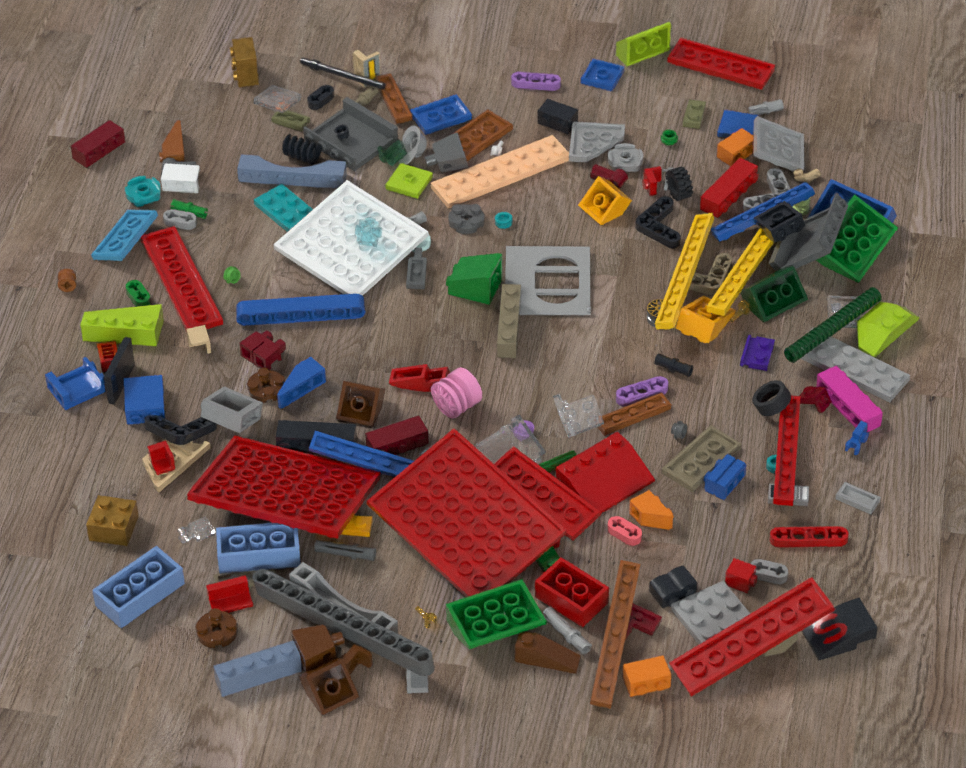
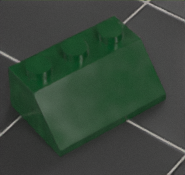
M794 266L782 268L743 288L740 292L746 307L762 322H766L808 300Z

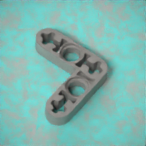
M777 168L768 170L767 183L772 193L744 199V212L790 190L782 170ZM777 187H783L784 189H783V190H779V189H776V188H777Z

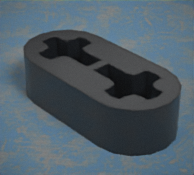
M323 85L307 97L308 108L319 110L334 98V88L330 85Z

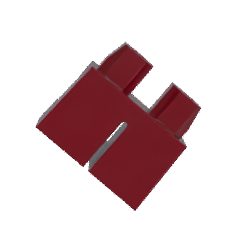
M268 330L261 334L255 331L240 342V353L243 358L252 364L254 363L260 369L267 368L270 370L273 362L282 360L281 353L286 350V343L282 339L273 342V335Z

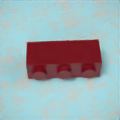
M108 120L71 145L72 159L88 168L125 143L124 129Z
M419 415L365 433L367 447L393 455L405 453L429 444L428 429Z

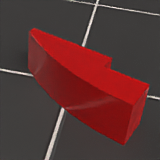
M427 364L395 368L391 371L389 384L407 390L431 392L432 385L439 382L440 379L447 377L450 371L448 367L429 369Z

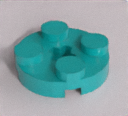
M146 176L132 178L127 182L128 186L125 187L126 198L134 203L136 207H142L145 204L158 201L161 198V187L157 179L151 177L152 179H146Z

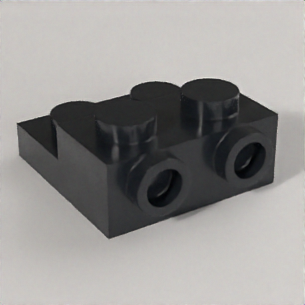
M786 201L754 217L755 223L764 230L766 237L774 243L785 240L788 235L800 232L805 227L802 214Z

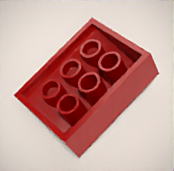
M618 431L556 467V478L598 509L600 514L655 482V478L631 443Z

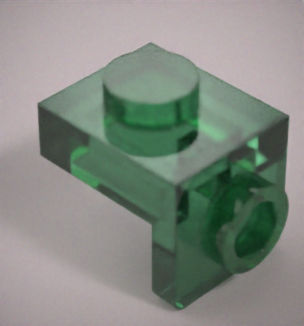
M400 139L386 150L381 146L377 147L380 160L383 163L387 162L391 166L408 154L404 143Z

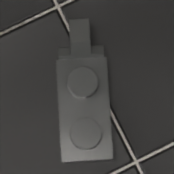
M415 248L414 257L408 258L406 289H425L427 258L422 257V248Z

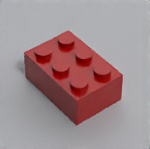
M560 557L535 581V598L583 628L609 603V587Z

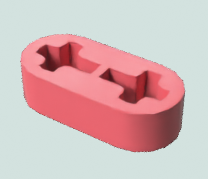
M614 516L608 520V532L612 536L630 546L640 544L642 541V531L638 526L620 516Z

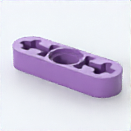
M515 72L511 76V84L513 87L521 89L556 91L561 87V78L555 74Z
M658 376L619 388L616 391V402L620 406H628L661 392L666 394L668 391V380ZM640 389H644L647 392L642 394L637 391Z

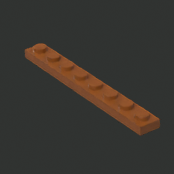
M620 560L592 691L591 705L611 709L641 564Z

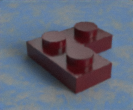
M633 603L625 641L633 628L653 636L662 622V616Z

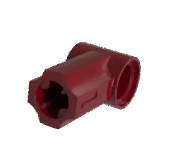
M597 164L592 167L590 173L591 179L596 180L600 176L612 182L618 189L628 180V175L624 170L616 169L613 171Z

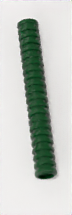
M874 287L866 290L856 299L845 305V307L841 308V310H838L837 313H834L817 327L813 328V330H810L809 333H806L796 342L785 348L784 355L786 359L791 363L800 360L822 342L829 339V337L880 302L882 299L881 293Z

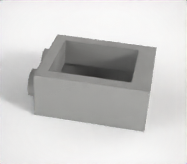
M222 387L203 399L201 402V417L241 433L261 419L263 403L227 387Z

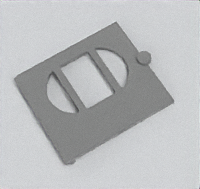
M506 246L505 284L521 285L520 315L590 316V247ZM562 258L573 262L576 266L537 265L548 259ZM535 273H579V289H536ZM537 295H573L576 297L566 303L554 304L541 300Z

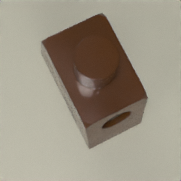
M325 625L292 630V641H294L298 649L305 672L336 658L335 647L345 643L341 632L330 635Z

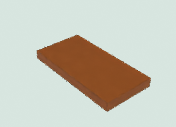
M487 109L456 132H458L466 160L469 161L513 130V124Z

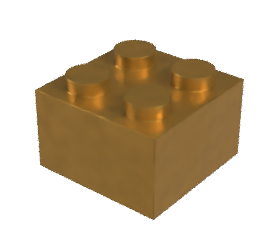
M253 37L232 39L233 46L230 47V55L232 57L231 66L232 70H234V81L238 82V87L259 85Z
M98 495L86 524L89 541L128 546L139 517L137 501Z

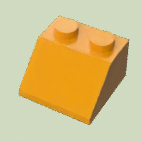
M598 176L578 206L600 225H604L621 216L632 200L612 182Z

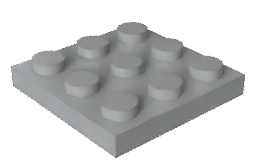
M757 116L754 120L753 156L789 169L792 172L796 169L804 170V134Z
M724 581L671 604L672 612L698 645L750 614Z

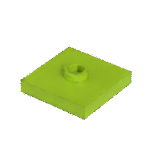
M400 163L386 183V190L418 199L432 179L433 172Z

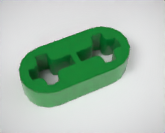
M131 280L126 283V294L135 307L151 305L150 294L140 281Z

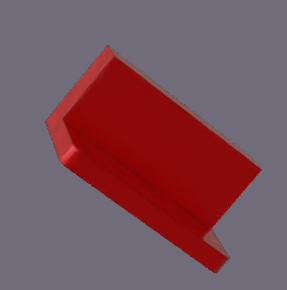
M246 575L206 585L211 609L217 608L220 611L230 613L253 606Z

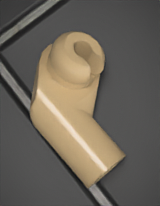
M796 169L793 172L795 175L794 179L799 182H811L821 175L818 169H814L809 173H803L802 169Z

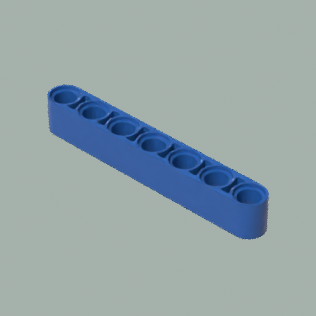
M361 294L240 301L236 305V320L238 324L243 326L358 319L365 315V300Z

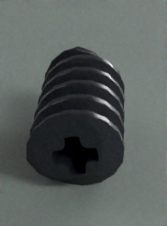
M288 134L283 141L282 151L284 155L315 164L321 156L323 146L322 144L316 146V142L310 144V140H305L304 142V138L298 139V136L294 135L292 137L291 134Z

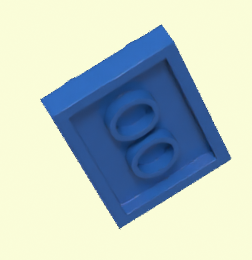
M457 94L410 109L413 120L425 135L472 120L471 112Z

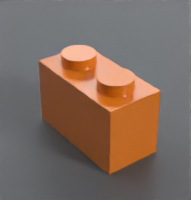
M743 128L732 133L731 136L719 142L717 158L729 166H732L739 158L746 159L753 154L754 136Z
M664 655L623 664V680L630 697L671 688V672Z

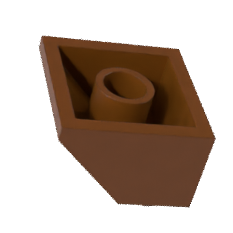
M343 381L336 419L374 427L382 409L386 389L352 381Z
M333 658L298 675L306 695L321 715L359 697L343 658Z

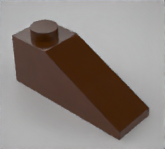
M526 631L519 633L515 645V662L574 674L577 673L581 660L580 654L541 634Z

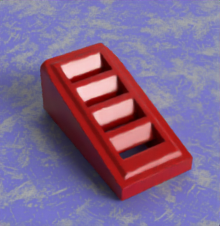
M116 341L97 344L102 372H107L117 352Z

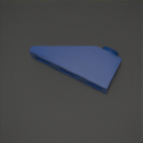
M312 357L297 364L277 394L279 408L283 409L326 382L325 368Z

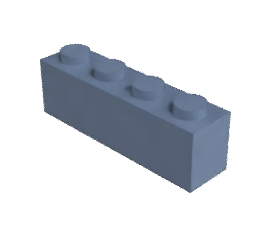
M294 641L213 666L215 682L222 697L302 671L301 657Z

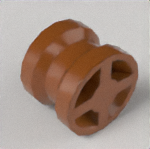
M71 269L60 270L58 272V288L63 292L73 291L76 288V273Z

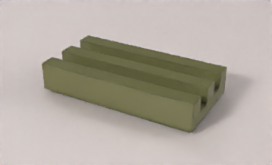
M277 110L271 117V122L303 132V127L310 123V117L289 110H284V112Z

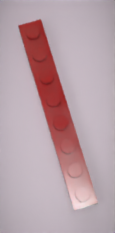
M791 395L790 403L780 412L773 496L774 505L793 506L801 396Z

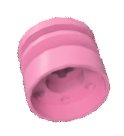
M462 367L455 369L447 377L440 379L439 382L434 383L431 387V394L435 404L444 415L452 419L457 418L461 413H464L482 399V390L478 381L472 373Z

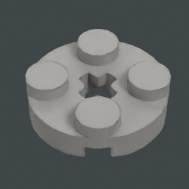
M617 144L615 149L612 151L610 149L608 152V163L613 171L622 169L625 172H637L643 163V152L640 148L639 150L636 149L633 144Z

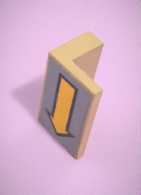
M359 50L353 52L354 74L375 80L376 76L381 75L380 53L378 51L369 56H365Z

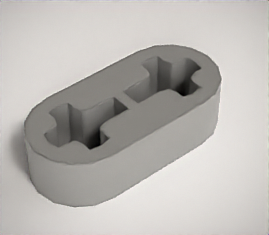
M172 209L163 213L164 224L168 227L175 226V228L191 230L197 226V219L194 213Z
M756 559L751 562L752 565L757 566L756 575H758V580L783 584L788 579V568L783 564L762 559Z

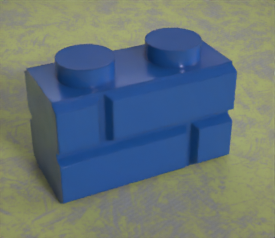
M729 454L722 460L718 459L712 472L708 471L704 477L705 491L712 495L715 494L716 497L722 500L726 499L745 477L746 463L739 459L736 460L735 457Z

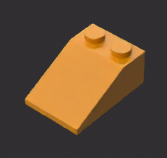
M701 296L681 309L675 328L684 335L696 337L702 343H709L716 339L733 317L736 310L730 308L725 316L707 312V305L711 299Z

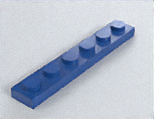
M804 182L711 228V233L719 242L727 240L730 236L741 233L753 225H757L754 220L755 216L783 201H786L793 207L795 204L806 201L815 195L814 189L807 182Z
M315 431L309 446V451L378 471L392 477H396L414 462L413 460Z

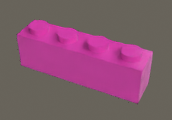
M834 366L817 375L816 387L826 388L832 404L855 428L860 421L868 423L867 432L881 426L882 410L870 400L868 395H865L859 389L856 383H853L847 377L844 371Z

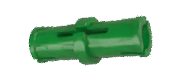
M173 199L171 202L172 206L170 209L191 212L196 217L202 219L207 217L208 213H205V211L208 212V208Z

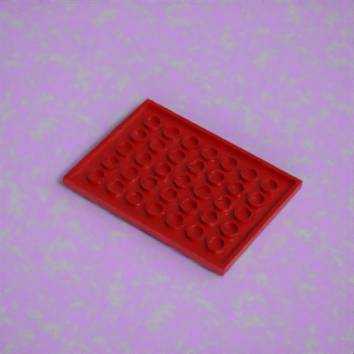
M455 428L367 500V505L465 597L509 584L567 533V530Z
M234 436L189 490L187 500L338 539L380 480L381 472Z

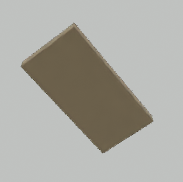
M710 425L662 468V474L693 492L704 482L706 473L708 471L712 472L717 460H722L727 454L733 456L741 449V443Z

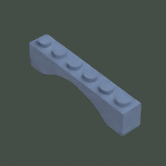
M241 155L237 168L239 182L337 189L346 181L347 177L345 161L328 160L309 167H284L272 164L260 156Z

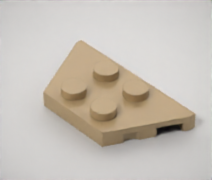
M163 440L167 442L174 456L176 470L161 475H156L149 461L148 454L142 458L143 465L157 492L160 493L210 449V443L204 441L203 444H198L192 441L185 445H176Z

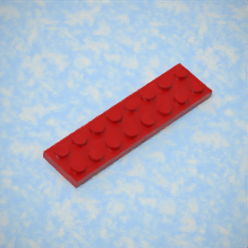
M175 226L142 235L141 242L186 332L189 328L205 325L206 330L223 325V318Z
M811 577L669 662V665L692 697L835 611L834 606Z

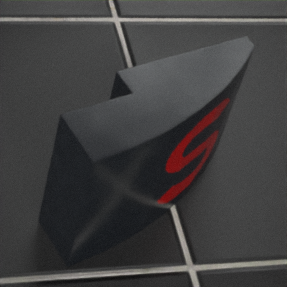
M860 597L835 606V611L802 630L818 661L855 650L858 643L876 638L878 627Z

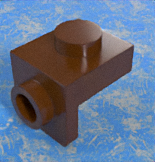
M355 644L347 653L341 656L349 674L359 664L368 668L372 666V653L368 649L361 648Z

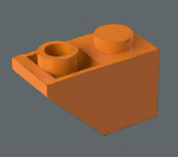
M650 490L630 500L629 514L641 526L668 530L673 527L674 516L672 511L666 508L661 503L659 497L655 496Z

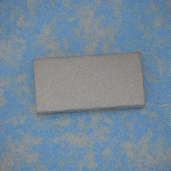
M844 482L835 497L836 500L868 514L873 513L881 498L847 482Z

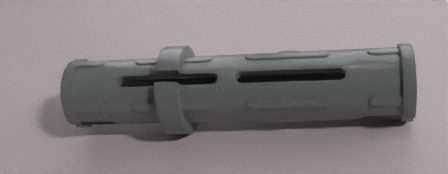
M319 539L315 542V552L347 556L353 560L359 558L374 561L376 558L375 548L361 547L355 543L349 545Z

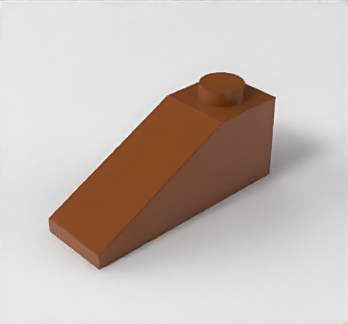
M181 120L176 121L162 144V152H159L160 163L166 158H173L177 162H185Z

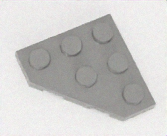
M573 122L569 162H588L615 147V145L624 141L625 124Z

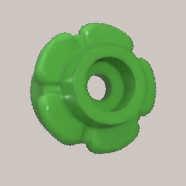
M230 266L224 271L223 278L226 280V283L234 284L239 281L241 273L236 267Z

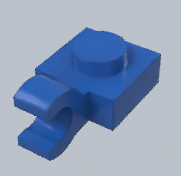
M860 421L853 431L851 439L846 442L845 451H848L849 448H855L854 455L859 454L862 442L865 443L869 436V432H867L868 423Z

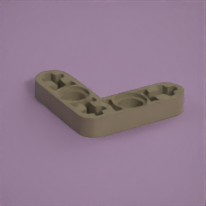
M727 253L718 254L708 275L694 273L692 280H698L700 283L695 284L691 282L689 290L715 295L731 270L732 257ZM673 269V270L670 272L669 282H670L671 279H672V276H673V273H674L675 269ZM720 272L723 275L717 276L714 273Z

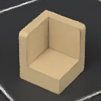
M205 325L187 329L189 347L204 344L207 354L211 353L210 339Z

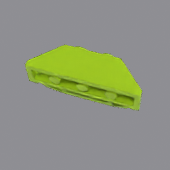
M879 302L856 323L858 349L875 358L916 323L919 317L903 306Z

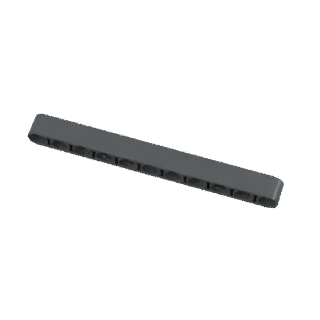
M261 569L253 574V581L259 596L318 625H325L328 630L334 633L341 632L344 638L420 676H428L434 672L433 656L428 648L269 570Z

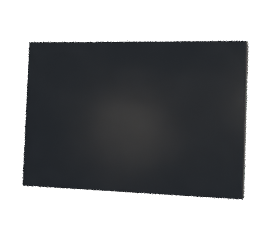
M128 337L122 340L104 375L109 404L115 405L124 388V378H129L135 366L132 341Z

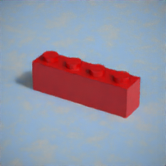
M739 158L701 196L700 210L706 213H713V216L717 218L726 213L728 208L733 203H736L738 198L743 193H746L748 188L757 181L759 176L757 174L758 166Z

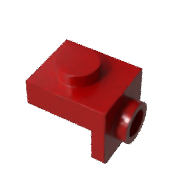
M660 166L644 169L642 184L644 190L648 191L649 196L657 195V182H661L662 168Z

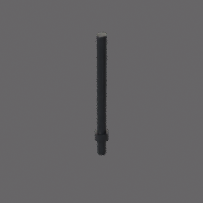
M301 58L300 60L301 64L309 66L316 71H325L381 90L386 88L385 83L322 64L321 61L315 59Z

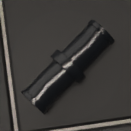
M659 353L654 360L655 365L667 368L669 372H678L687 377L693 373L694 366L683 363L678 358H670Z

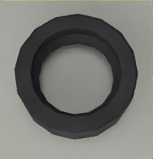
M774 380L759 387L754 393L752 401L762 416H773L788 406L791 400V393L782 381ZM776 395V397L767 402V400Z

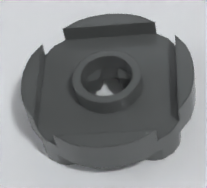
M455 204L448 216L449 226L455 228L456 232L461 234L475 233L477 228L484 226L485 222L484 212L478 204Z

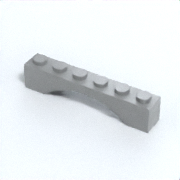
M304 562L289 574L291 582L398 634V621L383 611L368 610L350 602L339 594L317 570Z

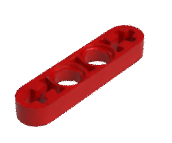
M840 526L776 527L770 531L769 541L775 547H841L847 544L849 532L846 528ZM799 534L804 538L799 540L794 538V536ZM821 534L824 538L816 539L814 535Z

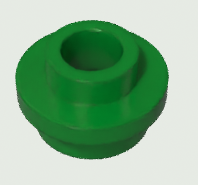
M665 130L661 135V142L665 145H674L678 142V135L674 130Z

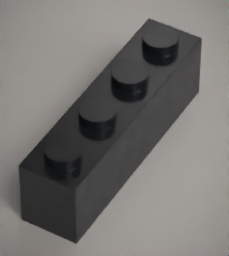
M279 420L275 437L276 446L299 452H311L309 451V446L315 431L354 443L357 440L356 424Z

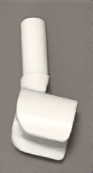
M500 141L497 146H492L490 156L501 155L503 141Z

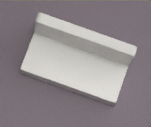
M164 164L161 176L163 191L198 193L199 166Z

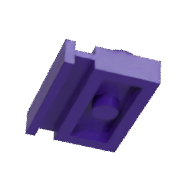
M748 335L740 366L748 365V368L767 371L775 340L758 336L752 338L751 335Z

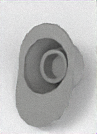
M417 126L409 127L403 135L398 157L399 163H410L413 158L420 157L426 149V137L421 134Z

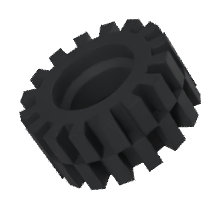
M680 166L666 172V183L669 186L670 194L673 195V199L680 201L691 197L693 194L692 180H690V175L685 170V167Z

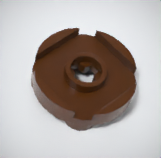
M267 368L259 369L247 382L250 397L262 403H267V400L271 399L273 401L278 400L277 394L285 383V377Z
M217 608L211 609L209 613L203 615L195 626L199 642L209 648H215V646L222 645V647L228 646L237 637L236 619L231 614L220 611ZM219 627L221 630L213 631V628Z

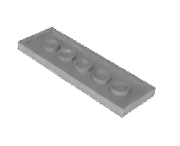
M829 337V339L801 358L823 370L837 366L859 388L889 403L910 381L909 374L833 337Z

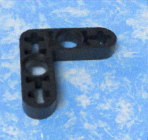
M668 196L659 198L636 218V230L668 248L679 247L681 243L680 233L660 223L673 211L674 200ZM651 213H658L659 215L652 216ZM660 230L662 233H655L654 231Z
M149 415L144 419V427L147 431L176 445H185L217 430V423L202 417L183 426H179L158 415Z

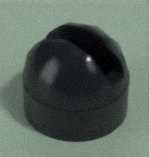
M339 125L335 128L334 131L338 139L343 140L349 137L347 125Z

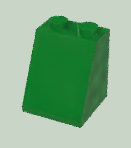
M495 253L461 257L459 262L454 265L451 276L447 277L448 295L490 305L503 281L502 254Z

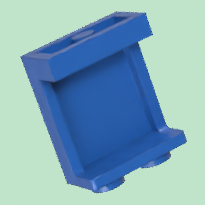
M87 357L82 358L83 366L57 378L52 371L45 374L47 388L64 410L106 392L103 373H99L94 362H90Z
M162 375L124 378L125 415L128 425L144 423L145 417L149 415H158L165 418Z

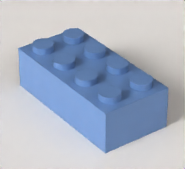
M278 523L216 528L219 573L298 567L301 564L298 528H290Z
M155 546L93 589L95 606L116 625L123 628L184 585L183 568L159 547Z

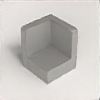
M406 669L407 693H428V676H420Z

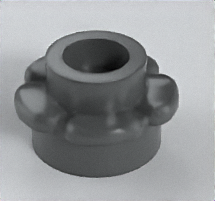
M682 421L673 424L671 434L674 435V439H683L686 436L687 424H684Z

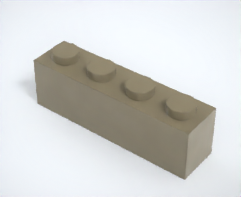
M502 284L497 357L516 358L521 307V285Z

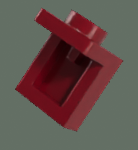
M808 386L799 395L801 396L800 404H815L819 413H823L832 403L825 387Z

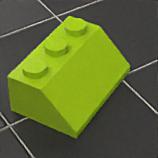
M667 22L616 42V56L627 67L669 51L671 23Z

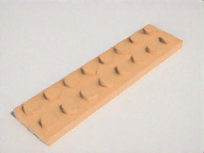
M551 135L431 182V189L449 209L455 204L467 202L569 161V152Z

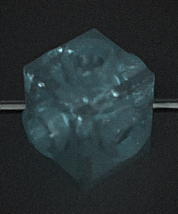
M366 217L365 220L360 219L359 225L356 224L355 227L356 241L359 245L377 247L378 238L382 237V227H380L378 221Z

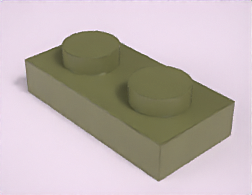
M689 99L683 119V127L700 129L706 108L705 101Z

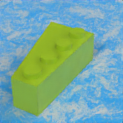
M162 304L84 312L80 324L82 339L89 342L116 341L117 344H121L122 340L128 337L131 338L132 345L157 346L164 322Z

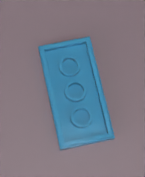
M127 210L91 254L93 260L122 261L158 217L155 210Z

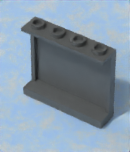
M346 97L342 100L343 109L313 130L306 126L303 127L304 141L310 140V144L316 142V146L322 144L323 153L334 160L345 161L346 167L355 172L398 141V127ZM347 125L349 129V137L347 139L340 140L337 138L334 131L337 126Z
M836 193L830 208L804 219L805 227L800 232L792 233L785 240L777 242L769 265L775 271L789 266H794L797 269L830 254L849 206L846 201Z

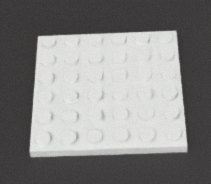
M347 180L274 244V249L342 294H361L363 296L429 235L427 230Z

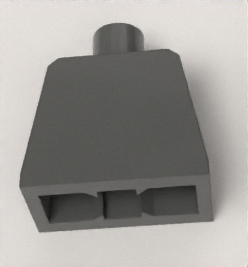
M458 132L433 143L432 147L435 154L425 156L427 166L438 164L442 173L469 168Z

